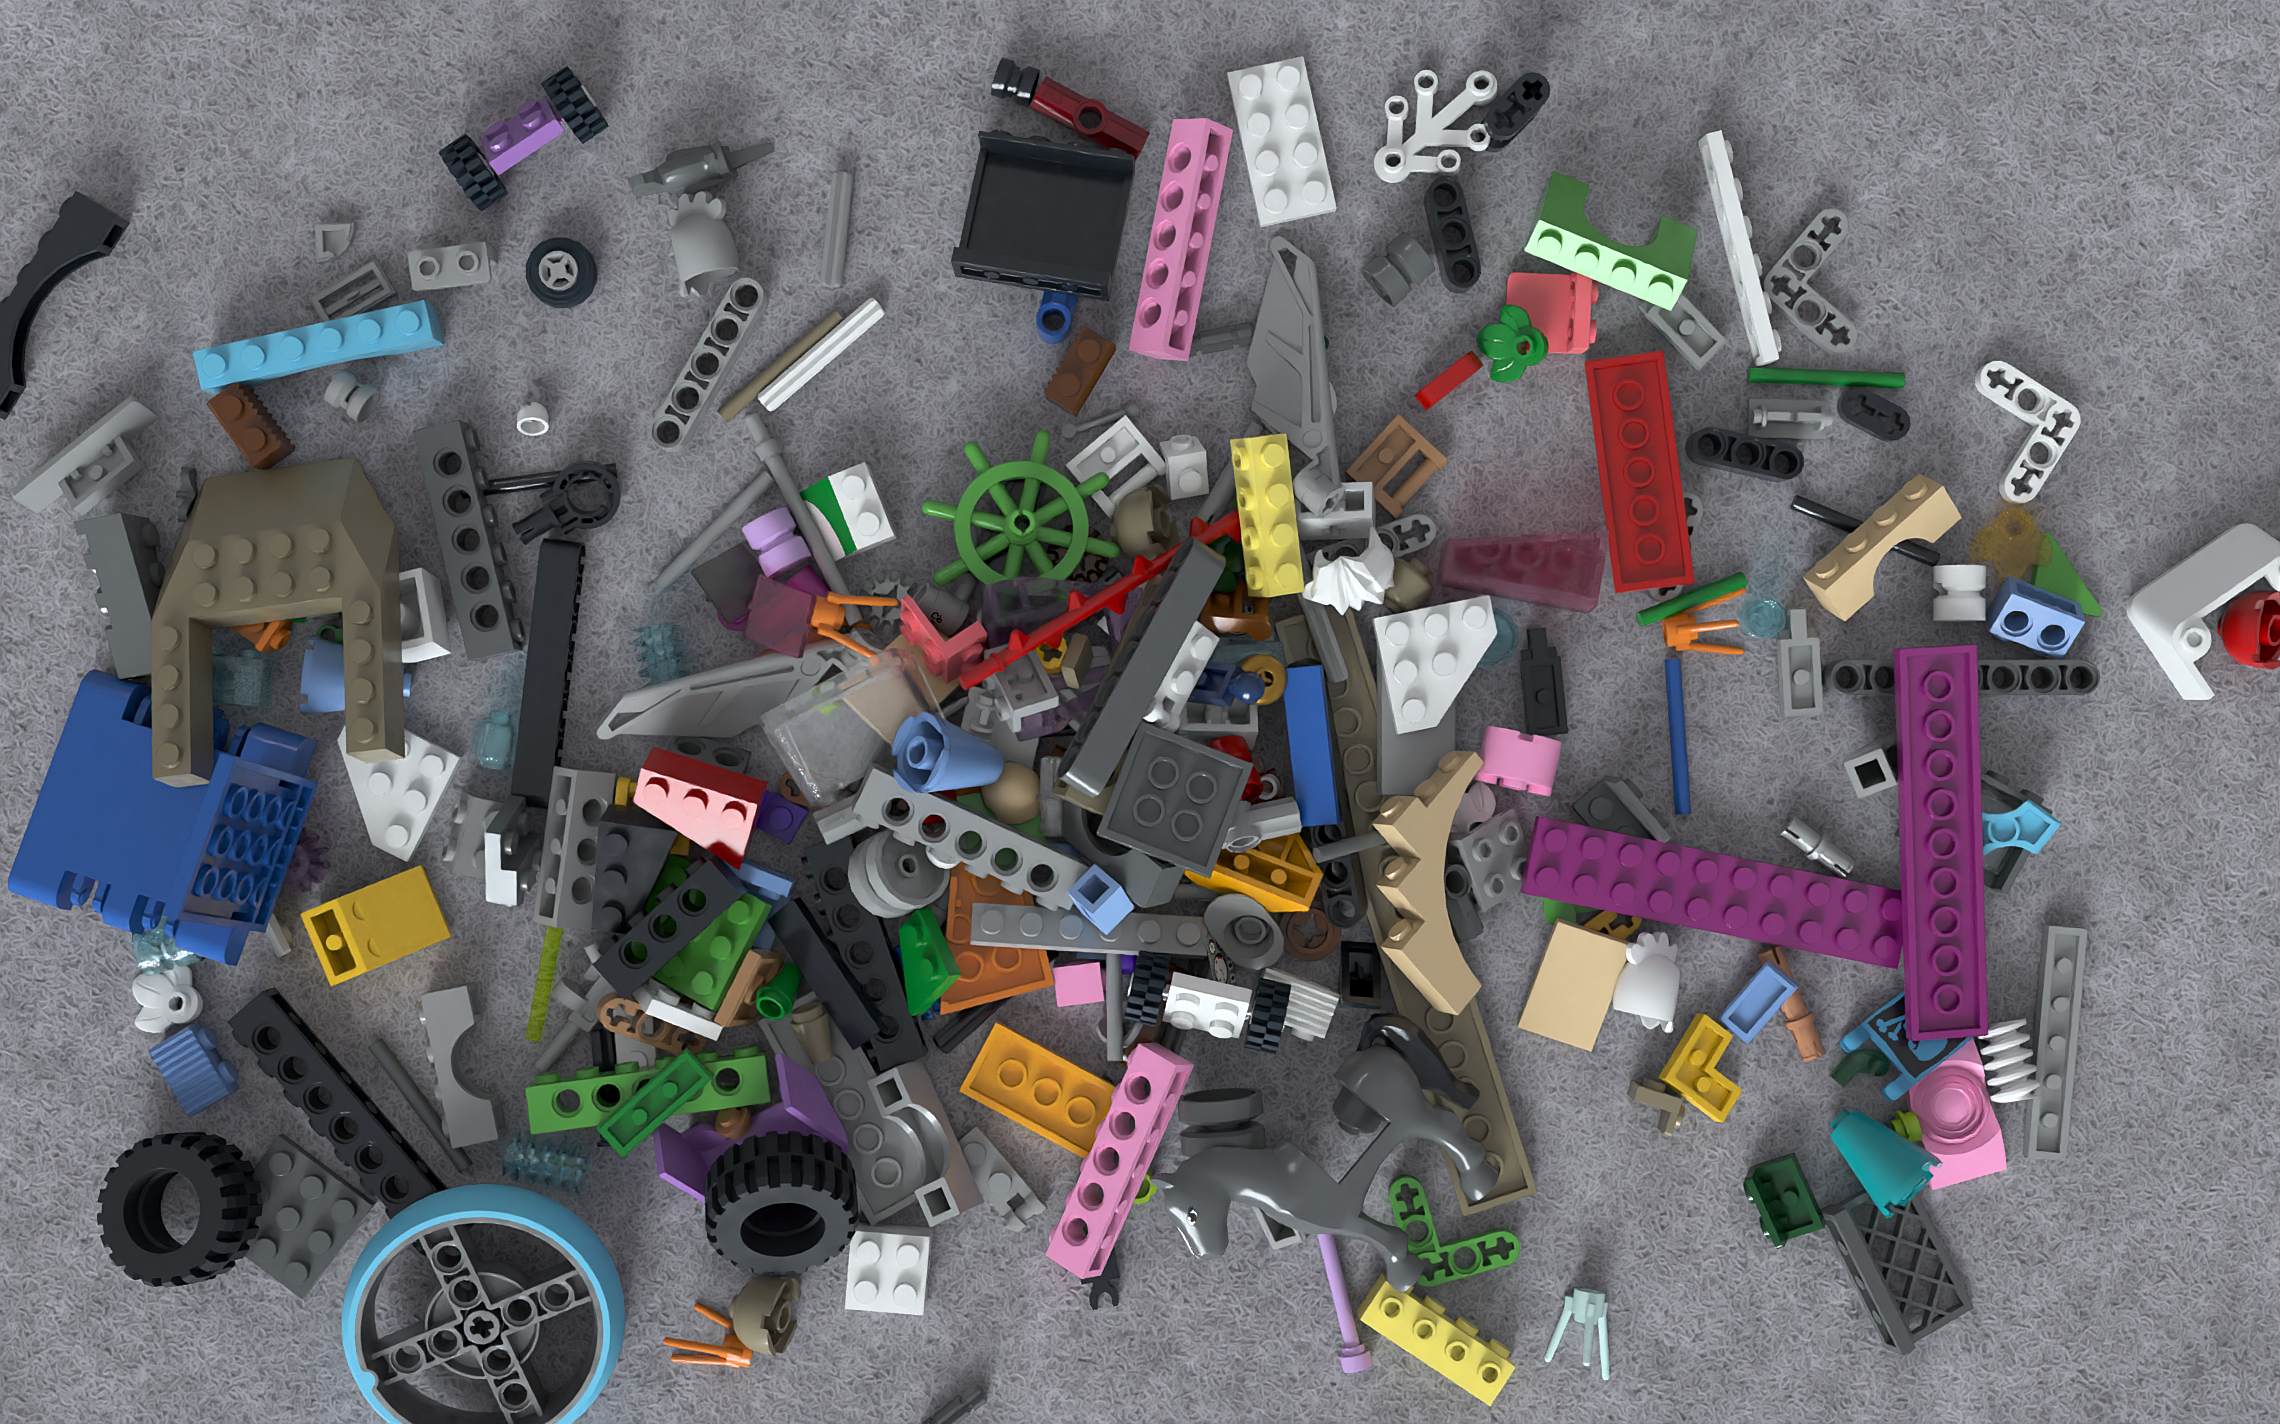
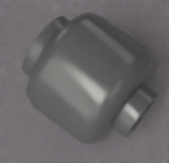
M1345 1086L1342 1087L1332 1106L1334 1115L1339 1120L1338 1125L1340 1128L1352 1135H1358L1360 1132L1366 1134L1375 1132L1382 1120Z

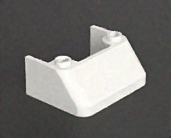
M2245 523L2232 526L2138 590L2128 600L2126 607L2128 618L2184 700H2209L2215 696L2193 663L2205 655L2211 646V633L2202 618L2263 576H2265L2275 590L2280 592V542L2256 525Z

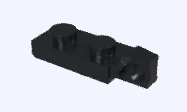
M1546 628L1527 629L1528 649L1520 650L1521 660H1519L1526 732L1532 736L1533 734L1538 736L1567 734L1568 726L1561 658L1557 656L1556 646H1547Z

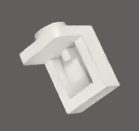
M1176 435L1170 441L1160 442V452L1165 458L1167 491L1171 500L1209 494L1206 450L1198 438L1190 435Z

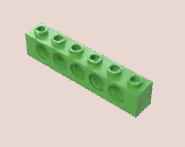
M756 1045L734 1048L733 1055L718 1056L717 1051L695 1053L712 1072L714 1078L671 1116L771 1102L772 1091L767 1050L757 1051ZM676 1056L654 1059L655 1065L639 1067L638 1061H629L615 1064V1070L599 1072L598 1066L576 1069L575 1076L560 1078L559 1072L535 1075V1081H531L525 1087L531 1135L598 1126L640 1089L639 1083L642 1080L653 1078ZM724 1068H732L739 1074L740 1081L732 1087L724 1086L718 1079V1072ZM605 1084L615 1085L620 1091V1100L613 1103L606 1102L600 1095V1087ZM566 1089L576 1091L580 1096V1105L575 1108L566 1107L560 1099L561 1091Z

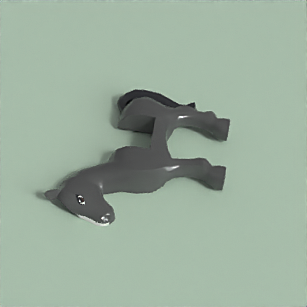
M1375 1013L1364 1024L1357 1050L1339 1067L1334 1077L1377 1117L1388 1124L1339 1183L1311 1158L1283 1137L1274 1144L1275 1148L1272 1150L1215 1147L1197 1153L1183 1161L1176 1172L1156 1174L1150 1177L1149 1181L1164 1192L1165 1207L1170 1219L1181 1232L1191 1253L1199 1259L1211 1260L1224 1255L1229 1243L1227 1217L1231 1201H1236L1244 1205L1260 1208L1278 1223L1301 1233L1342 1235L1369 1243L1384 1258L1387 1282L1397 1292H1405L1420 1278L1425 1267L1424 1263L1416 1254L1409 1251L1408 1235L1401 1228L1381 1223L1367 1216L1362 1211L1366 1194L1378 1168L1393 1148L1405 1140L1415 1137L1432 1140L1447 1151L1460 1172V1188L1472 1200H1480L1487 1195L1496 1185L1499 1173L1490 1162L1484 1159L1486 1150L1483 1144L1465 1133L1461 1121L1452 1109L1441 1105H1431L1424 1096L1422 1089L1433 1092L1466 1110H1470L1479 1099L1480 1091L1475 1086L1465 1084L1456 1079L1447 1067L1435 1044L1419 1026L1407 1017L1394 1013ZM1380 1037L1385 1041L1386 1045L1373 1044V1041Z

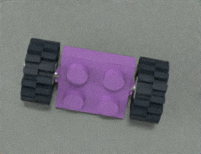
M568 66L541 83L546 94L557 109L552 107L546 97L539 101L532 99L526 102L517 110L518 115L506 123L504 121L496 122L485 131V137L480 139L486 154L485 156L466 133L439 151L443 162L454 176L456 182L480 211L485 210L508 194L498 175L565 132L561 123L566 121L582 144L609 127L584 85H581Z

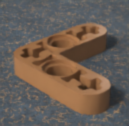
M613 992L603 996L597 1003V1017L609 1031L677 1055L687 1047L694 1054L699 1053L708 1037L690 1031L695 1036L694 1040H686L684 1045H682L678 1036L680 1033L687 1034L689 1030L662 1019L661 1027L657 1032L653 1034L643 1033L641 1031L642 1022L651 1015L646 1014L637 1000L630 996L624 1000L618 993ZM684 995L681 1002L692 1006L693 999ZM618 1004H620V1007L626 1014L633 1016L632 1025L627 1018L616 1015L612 1021L607 1010L609 1008L616 1009Z

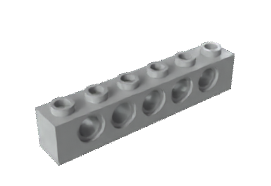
M873 762L851 804L852 812L858 814L856 820L874 829H878L881 824L894 830L892 834L894 838L914 846L916 841L930 847L928 852L943 861L950 862L952 857L966 863L965 870L978 877L986 878L988 874L1002 880L1000 885L1005 889L1019 895L1022 894L1023 890L1037 896V903L1054 911H1057L1059 906L1070 911L1074 902L1067 891L1090 869L1086 860L936 791L927 793L908 792L899 786L892 771ZM893 798H902L908 802L906 812L900 816H892L886 811L887 803ZM933 814L941 816L944 819V824L939 831L931 833L922 828V823L927 816ZM967 831H974L980 835L978 844L971 849L962 848L958 844L960 836ZM1002 848H1011L1015 851L1014 860L1007 865H999L994 861L996 853ZM1039 864L1050 866V875L1045 880L1034 881L1030 878L1031 871L1035 866Z

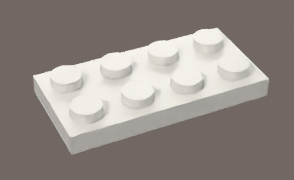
M1301 56L1228 72V85L1259 226L1265 227L1336 211L1337 207L1304 57Z

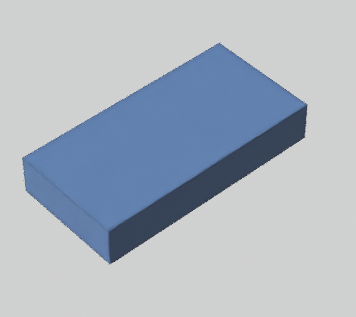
M1768 959L1717 1019L1748 1044L1794 993L1799 984Z

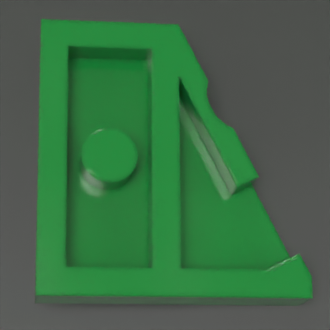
M931 908L918 909L899 929L908 1011L911 1016L924 1014L962 975Z

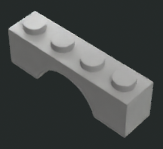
M476 981L431 990L421 994V1002L418 1003V1014L421 1023L427 1025L429 1040L426 1041V1053L430 1063L435 1064L437 1078L434 1079V1091L437 1100L443 1102L445 1116L442 1117V1130L447 1140L450 1139L452 1149L500 1139L507 1134L500 1096L484 1092L474 1086L466 1077L460 1060L461 1046L466 1034L473 1026L483 1020Z
M919 1058L897 1066L867 1081L882 1118L892 1120L901 1126L916 1148L920 1162V1179L914 1192L929 1226L932 1227L984 1203L922 1059Z

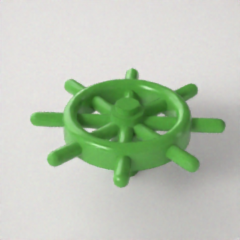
M1040 430L1036 433L1030 461H1013L994 467L991 466L976 442H967L964 446V452L979 476L966 489L958 506L930 499L925 500L922 504V511L925 514L955 521V540L960 558L937 571L933 576L934 583L938 586H944L970 571L982 584L999 592L992 618V623L996 628H1004L1007 625L1014 596H1032L1051 590L1062 610L1066 612L1070 591L1064 581L1076 569L1084 552L1108 558H1117L1121 554V548L1118 544L1088 537V516L1083 500L1106 487L1109 483V476L1104 472H1099L1074 487L1061 473L1045 465L1051 440L1050 433L1046 430ZM1025 479L1018 508L1002 484L1003 482ZM1040 483L1048 486L1059 495L1058 498L1034 512ZM989 491L1005 517L977 511L975 508L980 499ZM1069 511L1072 521V533L1042 526L1063 512ZM971 525L1001 533L974 548L970 529ZM1039 541L1069 549L1064 558L1054 567ZM1009 546L1003 575L995 572L984 563L985 560ZM1025 550L1041 574L1040 576L1018 579Z

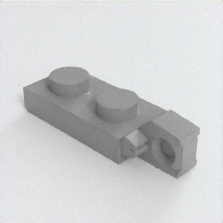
M1682 293L1671 311L1646 300H1643L1638 306L1651 324L1696 370L1701 369L1727 343L1722 334Z
M1806 608L1785 609V629L1778 630V639H1776L1781 717L1823 715L1819 637H1816L1814 627L1807 628Z

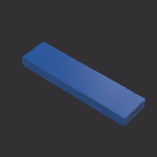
M1323 664L1285 668L1287 685L1284 691L1295 798L1300 812L1301 826L1338 824L1340 822Z

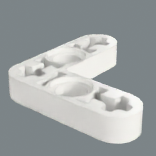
M1992 361L1981 366L1976 373L1975 385L1978 391L2033 426L1999 482V492L2007 502L2012 504L2026 503L2037 495L2075 435L2081 423L2078 409L2071 403L2008 363ZM1999 370L2001 372L1999 376L2000 381L2008 386L2014 384L2015 380L2018 384L2010 391L2008 398H2005L2004 395L2009 392V389L2002 385L1991 388L1989 386L1991 379L1987 376V373ZM2023 389L2031 390L2036 396V405L2031 411L2024 410L2019 406L2018 395ZM2066 413L2064 420L2068 423L2067 427L2058 428L2052 438L2041 434V431L2044 433L2051 432L2057 421L2052 417L2053 414ZM2034 443H2042L2047 447L2048 458L2044 464H2037L2030 457V449ZM2022 463L2026 468H2021L2020 464ZM2027 469L2039 473L2038 476L2033 473L2026 477L2023 482L2024 488L2027 489L2026 493L2022 492L2016 495L2013 493L2015 486L2011 484V480L2021 479Z

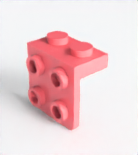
M1575 271L1570 275L1513 272L1507 277L1505 305H1517L1528 312L1532 326L1538 328L1548 339V353L1582 354L1589 349V343L1595 342L1597 325L1596 320L1591 319V304H1596L1597 280H1592V278ZM1526 340L1525 350L1526 352H1529L1530 344Z
M910 595L901 599V613L899 615L903 625L900 626V631L911 646L917 644L925 654L922 657L923 662L934 677L940 675L945 683L948 684L961 674L983 662L987 632L979 621H976L945 642Z

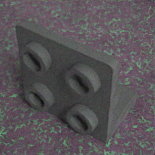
M1605 776L1571 805L1589 827L1653 839L1663 843L1671 839V836L1665 830L1669 826L1667 821L1656 809L1652 808L1649 810L1641 803L1639 799L1643 797V794L1629 778L1624 780L1621 777Z

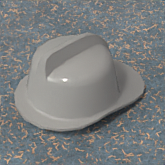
M1229 893L1219 896L1209 903L1204 913L1205 926L1210 935L1235 964L1246 969L1259 970L1270 967L1279 960L1284 950L1283 934L1277 925L1274 915L1271 912H1267L1259 902L1244 894Z

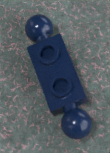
M1208 661L1187 702L1231 707L1236 697L1243 703H1254L1263 696L1265 683L1259 674L1252 671H1244L1237 664Z

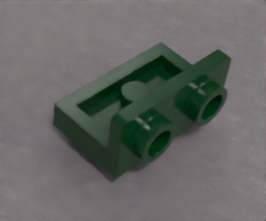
M1794 1152L1750 1167L1743 1183L1744 1191L1749 1202L1756 1204L1761 1215L1759 1221L1762 1232L1767 1239H1772L1776 1249L1785 1247L1788 1239L1825 1228L1826 1221Z

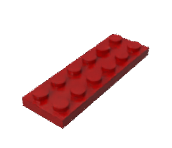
M1664 351L1586 361L1584 366L1615 594L1694 584L1695 580Z

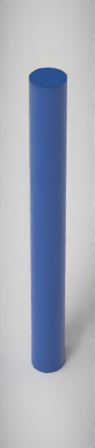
M1680 659L1665 660L1675 814H1690L1691 803Z

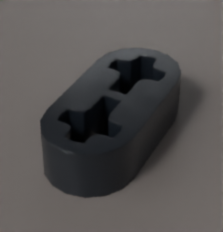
M1850 389L1838 399L1837 412L1840 418L1885 442L1896 441L1904 437L1909 431L1911 423L1907 411L1867 389ZM1861 397L1860 405L1871 411L1870 415L1865 412H1858L1852 415L1850 413L1852 406L1847 404L1848 400ZM1894 414L1896 416L1895 423L1900 426L1899 430L1895 429L1887 433L1885 431L1887 425L1876 419L1877 415L1888 418Z

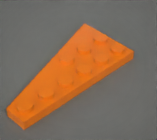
M981 786L956 789V797L982 792ZM962 861L957 866L950 868L945 940L962 975L941 995L940 1015L1055 985L1045 949L970 945L973 903L1034 906V902L1030 892L1023 890L1021 895L1013 893L1000 885L1002 880L988 874L986 878H981L974 874L970 875V872L964 869L966 863Z

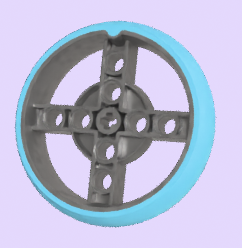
M496 1184L460 1186L429 1195L411 1204L387 1222L368 1242L351 1272L345 1291L341 1328L343 1347L348 1365L358 1387L374 1410L389 1424H572L596 1400L616 1366L625 1333L624 1296L618 1272L606 1247L595 1232L568 1208L544 1195L519 1187ZM494 1223L524 1230L552 1245L568 1260L530 1276L525 1275L519 1269L506 1263L483 1261L465 1224ZM419 1239L440 1282L428 1298L424 1320L379 1338L375 1322V1300L380 1283L386 1270L398 1254ZM447 1245L455 1246L461 1254L457 1256L448 1255L442 1247ZM462 1280L472 1281L477 1286V1289L466 1290L461 1287L459 1282ZM556 1283L562 1284L568 1291L558 1294L553 1292L549 1286ZM517 1299H523L527 1301L531 1305V1307L527 1309H519L513 1304L512 1301ZM592 1300L595 1326L588 1356L574 1377L564 1387L548 1397L529 1358L541 1340L545 1319ZM481 1316L483 1320L478 1321L477 1318ZM439 1331H451L457 1338L452 1340L441 1337ZM413 1346L418 1350L419 1354L409 1355L404 1352L402 1347ZM503 1349L510 1356L508 1358H498L492 1351ZM442 1363L449 1370L459 1375L475 1379H487L502 1412H473L447 1406L421 1393L404 1378ZM518 1383L523 1385L526 1390L515 1392L508 1385Z

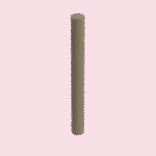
M833 310L720 407L717 412L726 422L730 421L752 402L761 391L844 319L836 310Z

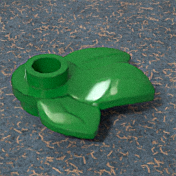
M1507 304L1503 305L1501 309V324L1485 326L1476 336L1480 351L1487 357L1494 359L1490 378L1501 383L1520 379L1527 366L1539 364L1545 358L1549 349L1547 337L1538 328L1532 326L1528 312L1520 306ZM1526 340L1530 344V350L1528 353L1525 350Z

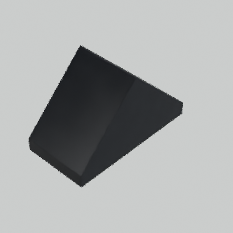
M1341 941L1337 988L1340 994L1338 1003L1341 1007L1381 1009L1380 955L1375 943Z

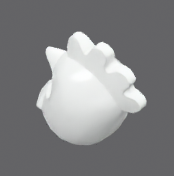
M1655 931L1653 935L1642 932L1639 934L1636 943L1627 944L1626 957L1628 960L1615 985L1613 1009L1640 1015L1642 1024L1647 1029H1653L1661 1024L1664 1032L1671 1033L1673 1031V1017L1678 998L1680 969L1674 963L1678 952L1677 944L1670 943L1665 932Z

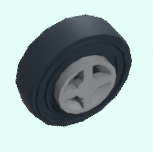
M567 237L550 238L539 243L530 253L526 263V280L531 292L541 302L554 308H571L583 303L592 294L597 283V266L592 254L581 243Z

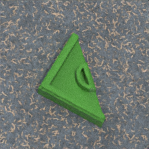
M2040 533L2030 584L2081 603L2084 615L2101 617L2102 609L2051 533Z

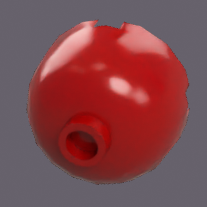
M2259 590L2241 595L2232 601L2220 617L2217 625L2218 634L2221 637L2226 652L2238 663L2271 670L2280 666V660H2277L2280 657L2279 591Z

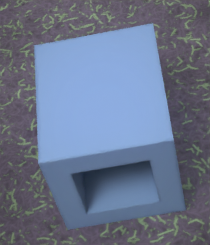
M1096 864L1067 891L1080 912L1106 935L1135 908L1122 887Z

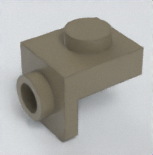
M1644 1077L1643 1082L1631 1079L1627 1095L1634 1101L1662 1109L1657 1128L1663 1134L1671 1136L1674 1127L1679 1128L1684 1118L1685 1106L1682 1105L1683 1099L1676 1093L1665 1090L1667 1084L1650 1077Z

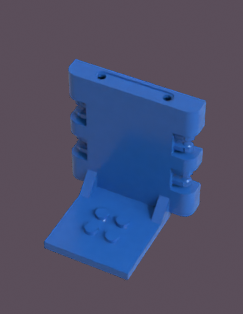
M97 669L90 670L82 679L10 871L8 889L11 893L59 909L71 911L73 905L80 907L86 903L95 881L98 880L99 884L94 895L92 908L94 912L102 914V920L105 924L143 935L145 929L152 931L158 926L161 917L166 916L167 922L165 923L164 932L166 936L175 938L177 948L227 965L237 966L249 931L263 933L266 931L319 782L307 779L305 775L318 740L259 722L252 729L245 725L240 726L236 730L226 753L223 752L230 733V723L228 722L229 720L222 718L224 710L213 707L214 771L209 784L176 788L152 779V695H150L152 687L128 679H119L118 676Z

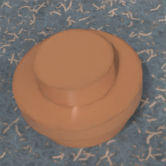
M748 1106L721 1109L715 1122L717 1133L722 1137H729L732 1140L744 1136L750 1130L753 1123L750 1108Z

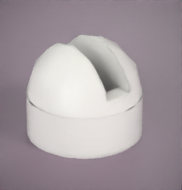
M532 402L530 406L528 404L522 405L517 414V429L521 433L530 436L546 433L549 429V416L546 408L537 402Z

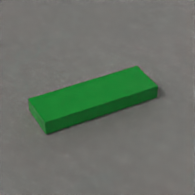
M687 1047L601 1122L596 1129L623 1158L712 1080L714 1075L693 1051Z

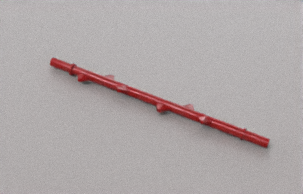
M1238 508L1211 525H1208L1197 516L1191 519L1189 537L1193 536L1205 545L1210 544L1225 534L1237 542L1242 541ZM1184 541L1151 561L1143 555H1138L1135 558L1131 573L1089 598L1075 589L1070 591L1066 612L1028 635L1018 629L1013 630L1008 647L998 653H991L990 658L958 676L960 685L966 691L996 672L1005 671L1006 666L1044 643L1054 649L1060 647L1064 631L1105 606L1118 615L1125 612L1127 593L1167 570L1176 551Z

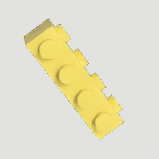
M1269 434L1230 439L1248 596L1275 597L1305 592L1287 434Z
M1381 1273L1357 1309L1359 1319L1491 1406L1516 1368L1509 1357L1511 1351L1493 1338L1487 1343L1476 1334L1479 1330L1466 1319L1459 1316L1457 1321H1454L1445 1315L1446 1307L1431 1296L1427 1295L1423 1300L1411 1291L1414 1286L1405 1292H1397L1387 1282V1275Z

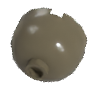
M1158 484L1142 487L1127 494L1120 500L1114 514V522L1110 523V535L1113 543L1120 545L1124 554L1133 561H1135L1138 555H1143L1151 561L1179 544L1176 518L1170 523L1164 505L1171 503L1170 498L1164 488Z
M764 1274L753 1278L742 1288L739 1295L733 1297L729 1314L733 1318V1326L737 1337L748 1349L776 1356V1353L782 1354L787 1349L797 1327V1320L789 1321L792 1299L800 1302L801 1297L800 1285L795 1278Z

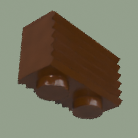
M1086 326L1080 328L1081 333L1076 334L1077 340L1072 341L1073 347L1068 348L1069 354L1064 355L1065 360L1060 361L1061 367L1056 368L1057 374L1052 375L1053 381L1048 382L1049 388L1044 389L1048 401L1077 417L1116 351L1114 343Z
M232 383L206 404L252 468L255 467V469L260 470L270 469L294 452L295 445L290 444L291 439L286 438V433L281 431L282 427L276 425L277 420L272 419V414L267 412L268 408L263 406V401L258 400L259 395L254 394L253 388L239 383Z

